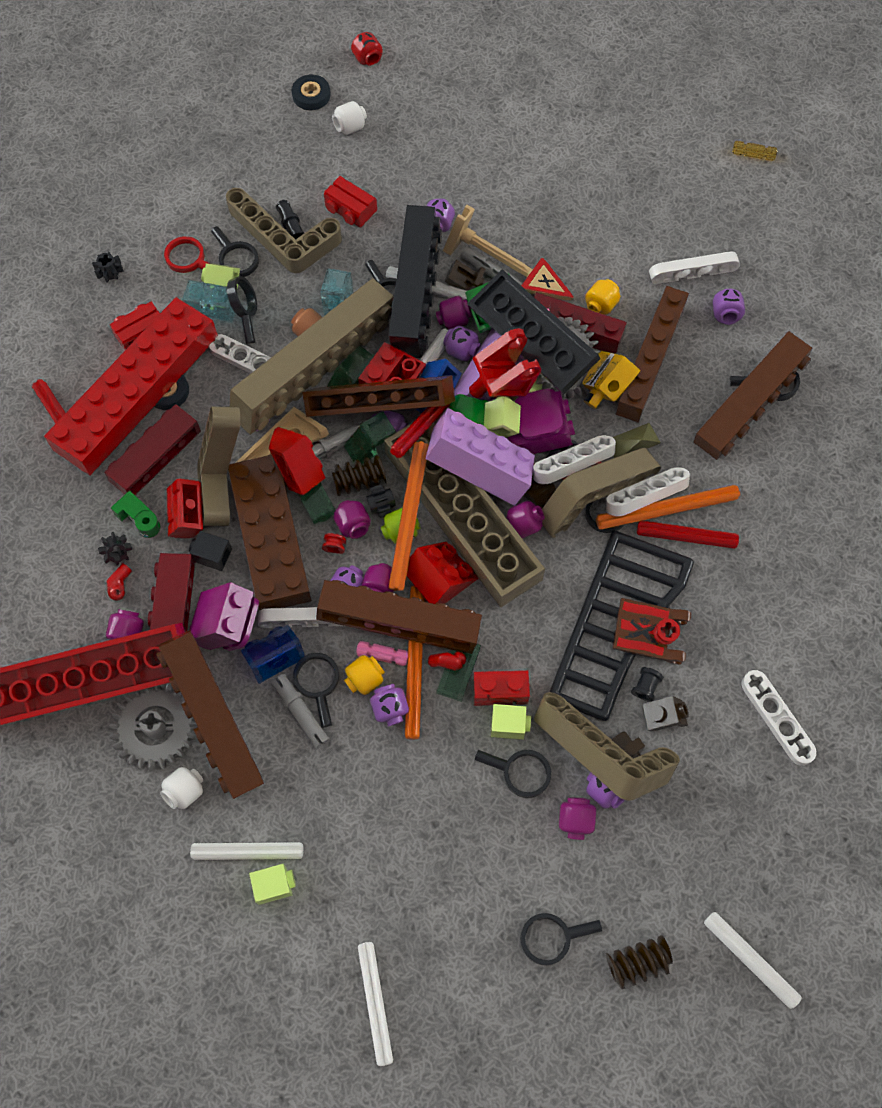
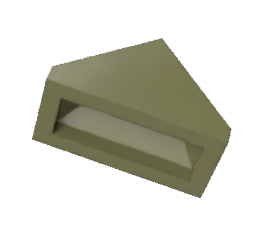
M650 423L614 436L616 446L613 456L616 458L641 448L648 449L661 442Z

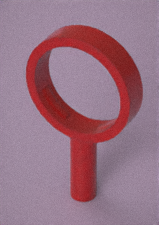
M178 237L169 242L164 251L168 267L175 272L188 273L197 268L203 270L206 264H210L204 261L205 253L202 244L192 237ZM187 243L198 247L200 255L190 265L178 266L169 259L172 249L180 244Z

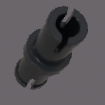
M279 201L276 204V209L282 218V226L296 240L304 234L299 224L300 219L293 212L289 201Z

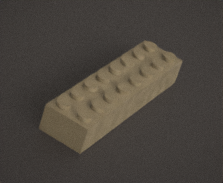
M372 278L230 389V407H239L240 426L250 435L257 429L259 431L268 424L269 419L274 415L279 416L282 414L287 405L293 400H299L303 396L302 392L310 386H316L327 372L332 373L338 367L339 362L344 358L349 359L360 345L365 346L377 331L382 332L389 324L388 318L392 311L391 306L394 296Z
M433 423L416 442L422 441L429 445L434 427ZM410 425L384 440L385 454L406 482L408 480L413 446L402 458H396L395 455L390 453L392 445ZM427 460L420 501L467 564L472 567L473 572L500 608L541 582L544 577L545 568L485 490Z

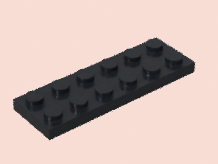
M503 269L467 303L500 336L513 329H522L527 337V343L520 355L525 360L527 359L528 362H533L537 359L541 367L540 374L563 395L601 359L591 347Z

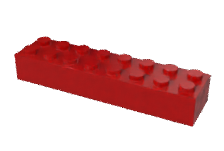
M175 297L44 435L52 450L91 476L150 412L156 403L171 389L181 375H184L206 351L209 345L215 341L218 334L213 320Z
M176 623L1 667L0 725L170 683L169 678L173 677L169 667H162L156 653L160 652L159 644L185 633L183 623Z

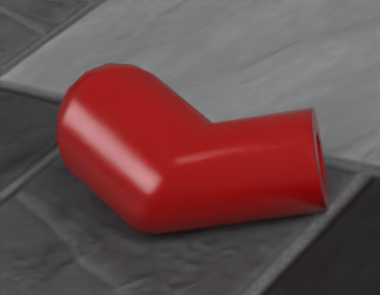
M124 563L116 569L106 582L108 596L115 601L121 600L124 597V580L132 573V570Z
M447 652L438 653L428 657L430 667H443L454 671L461 669L462 665L466 663V657L462 652H455L454 654Z

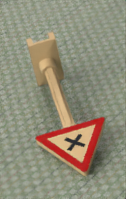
M466 205L462 215L458 214L443 251L451 256L461 241L468 245L472 244L526 276L527 278L521 286L530 294L538 292L557 299H573L571 292L544 258H541L533 269L477 236L475 231L468 228L475 210L474 208Z

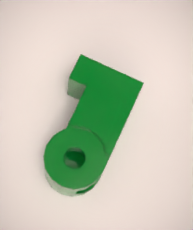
M128 491L111 507L114 515L121 522L129 518L143 537L151 538L160 532L161 526L157 516L131 491Z

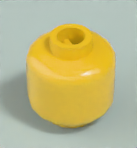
M609 279L595 282L585 295L587 308L604 315L609 314L620 301L621 296L618 285Z
M361 655L346 666L345 673L348 677L344 682L353 693L358 690L362 695H367L383 683L382 675L385 671L373 655L371 657Z

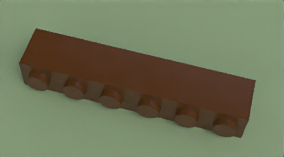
M666 285L634 364L641 371L622 393L616 415L639 423L684 311L689 293Z
M788 331L696 433L693 443L716 460L722 454L726 457L735 446L733 442L738 437L742 439L750 430L748 425L753 420L757 422L766 411L764 407L768 403L774 404L779 398L781 388L783 386L788 388L796 378L795 373L797 370L803 371L811 361L809 355L813 348Z
M452 375L318 387L302 392L306 417L445 406L455 401Z
M324 580L316 614V620L469 654L474 653L482 619L481 614H477L470 609L459 610L450 608L443 603L432 604L415 597H400L393 592H377L366 586L355 587L346 585L339 580Z
M191 630L159 644L160 652L156 653L162 667H169L173 677L169 678L171 686L176 694L181 692L185 700L181 704L187 718L193 717L198 726L193 730L199 743L205 742L210 751L206 753V757L212 769L218 767L222 777L218 778L223 792L225 794L230 792L232 798L235 799L264 784L263 778Z

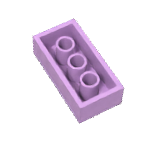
M447 408L432 429L425 459L515 506L531 486L535 455L530 453L529 450L511 443L507 438L489 431L485 426L467 419L463 414Z

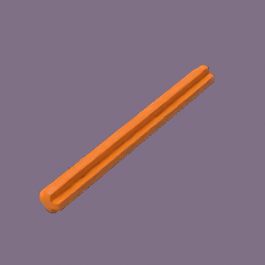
M422 441L415 442L412 451L389 581V588L394 591H403L405 588L427 461L425 458L429 446Z
M731 485L654 502L624 516H612L608 513L598 514L596 524L599 529H606L733 501L739 498L740 491L738 486Z
M412 586L410 598L415 597L424 601V596L415 586ZM408 640L406 699L409 711L405 716V738L415 740L420 737L423 643Z

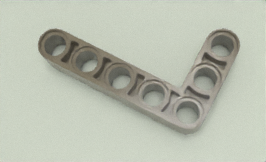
M232 188L226 193L230 214L292 273L304 271L336 248L342 241L340 223L335 218L322 220L295 240L243 189Z
M211 406L197 464L198 481L201 482L203 526H229L230 508L227 471L240 429L239 407Z
M641 448L569 475L561 482L543 507V527L552 538H555V534L562 530L565 532L588 503L643 481L653 473L656 475L661 469L660 464L647 448Z
M548 692L543 695L534 716L535 722L614 794L624 800H635L667 785L680 762L679 756L671 749L665 747L657 748L633 759L569 702L556 693Z

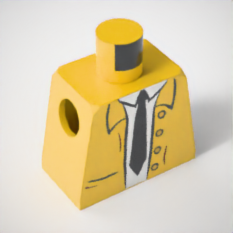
M600 351L598 355L601 359L588 371L583 380V385L590 390L584 399L588 406L596 409L602 399L612 402L616 401L641 370L625 356Z

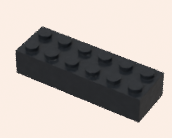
M407 205L389 328V340L393 347L414 358L421 359L423 351L428 349L426 329H430L431 326L429 307H433L434 303L432 286H436L437 272L434 270L435 265L439 264V250H437V247L442 242V229H440L441 219L436 215L435 207Z

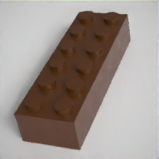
M272 455L229 464L230 480L255 597L259 600V610L286 608L311 602L312 599L285 482Z

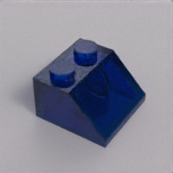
M289 625L272 629L268 636L260 640H252L245 645L244 649L240 650L258 684L291 667L305 656L300 640Z

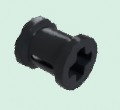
M642 667L640 670L641 677L637 686L632 688L631 693L644 701L652 702L655 699L653 694L658 683L662 682L664 677L657 670Z

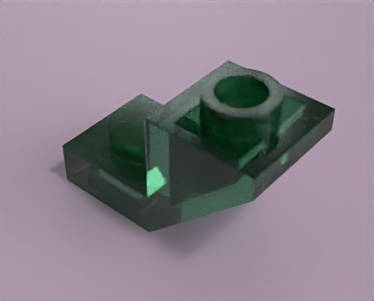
M358 346L336 368L327 387L358 384L359 376L375 355Z
M382 411L362 423L345 443L344 448L353 462L358 459L363 464L365 457L371 459L378 455L375 447L384 443V440L395 434L396 430Z
M321 482L304 495L298 494L314 524L325 522L334 515L336 510Z

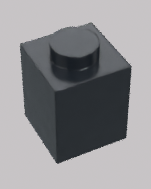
M203 531L199 532L197 538H194L189 546V552L195 563L219 571H223L232 551L229 540Z

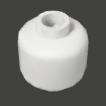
M354 101L336 107L332 116L336 130L345 135L363 129L365 119L367 118L363 106H359Z
M179 767L163 780L160 794L172 809H186L202 795L203 788L201 783L203 778L195 769L189 770L185 767Z

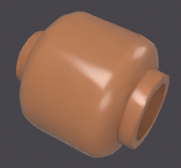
M312 308L300 309L291 320L293 324L292 332L296 336L301 335L320 320L322 316Z

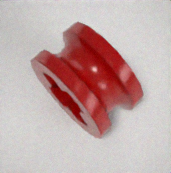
M334 533L324 535L323 539L326 543L322 544V550L337 554L345 552L343 545L346 544L347 540L344 536Z
M669 618L661 620L654 628V638L663 645L673 643L680 635L678 623ZM665 626H668V630H672V634L669 637H666V633L661 632Z

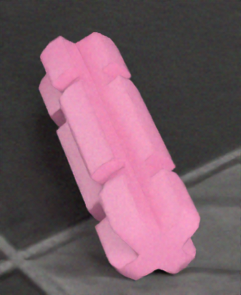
M359 641L356 653L359 657L361 655L370 657L373 655L378 661L387 663L394 661L395 664L405 666L408 662V651L398 649V651H395L392 647L373 644L372 646L369 642Z

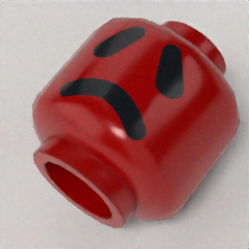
M363 32L358 34L351 45L352 53L361 65L371 66L380 61L383 49L372 33Z

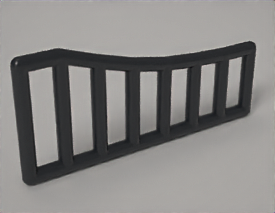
M613 531L607 542L549 692L560 695L583 714L601 721L609 720L618 693L636 654L625 652L622 660L618 661L579 646L584 632L614 643L615 632L588 623L593 609L615 618L618 617V607L597 600L601 587L647 604L668 608L686 587L694 565L693 559L624 533ZM618 543L681 565L678 578L614 555ZM613 565L672 588L663 598H660L605 576L609 566ZM578 656L616 671L611 684L571 670L570 667L574 657ZM565 680H570L606 694L602 708L600 709L562 694L561 690Z

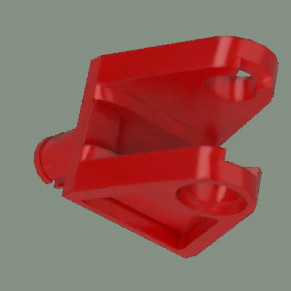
M517 328L506 332L472 358L480 374V377L469 387V392L473 397L481 398L486 392H488L489 397L494 398L500 396H526L541 372V367L537 359L533 362H528L526 359L517 365L515 364L527 343V337L522 329Z

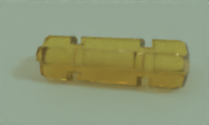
M735 141L732 152L736 155L745 154V156L759 159L766 157L765 160L774 161L777 155V148L771 146L765 148V145L748 142L744 144L742 141Z

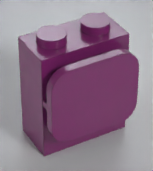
M546 388L530 392L526 396H519L515 400V403L521 406L519 434L508 437L511 443L529 450L532 454L573 445L571 435H575L572 420H567L566 415L571 414L568 399L563 400L560 391Z
M232 582L201 592L189 629L198 646L208 650L223 647V649L228 651L243 648L250 638L259 606V600L253 597L254 592Z

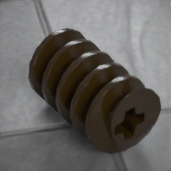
M378 455L374 456L373 463L368 457H365L364 465L358 459L355 460L354 468H352L349 462H345L344 470H342L339 464H336L335 470L332 472L337 496H341L342 488H344L347 494H350L351 486H354L357 492H359L362 483L367 490L370 489L371 481L378 486L381 479H383L387 484L384 467Z
M662 935L658 936L657 943L652 938L648 939L646 947L641 942L636 943L635 951L631 946L625 947L624 955L619 949L615 950L613 959L606 953V959L613 979L622 990L625 989V979H628L635 986L636 975H639L644 982H647L648 971L656 979L658 978V968H662L665 974L668 975L670 974L669 965L673 964L670 948Z

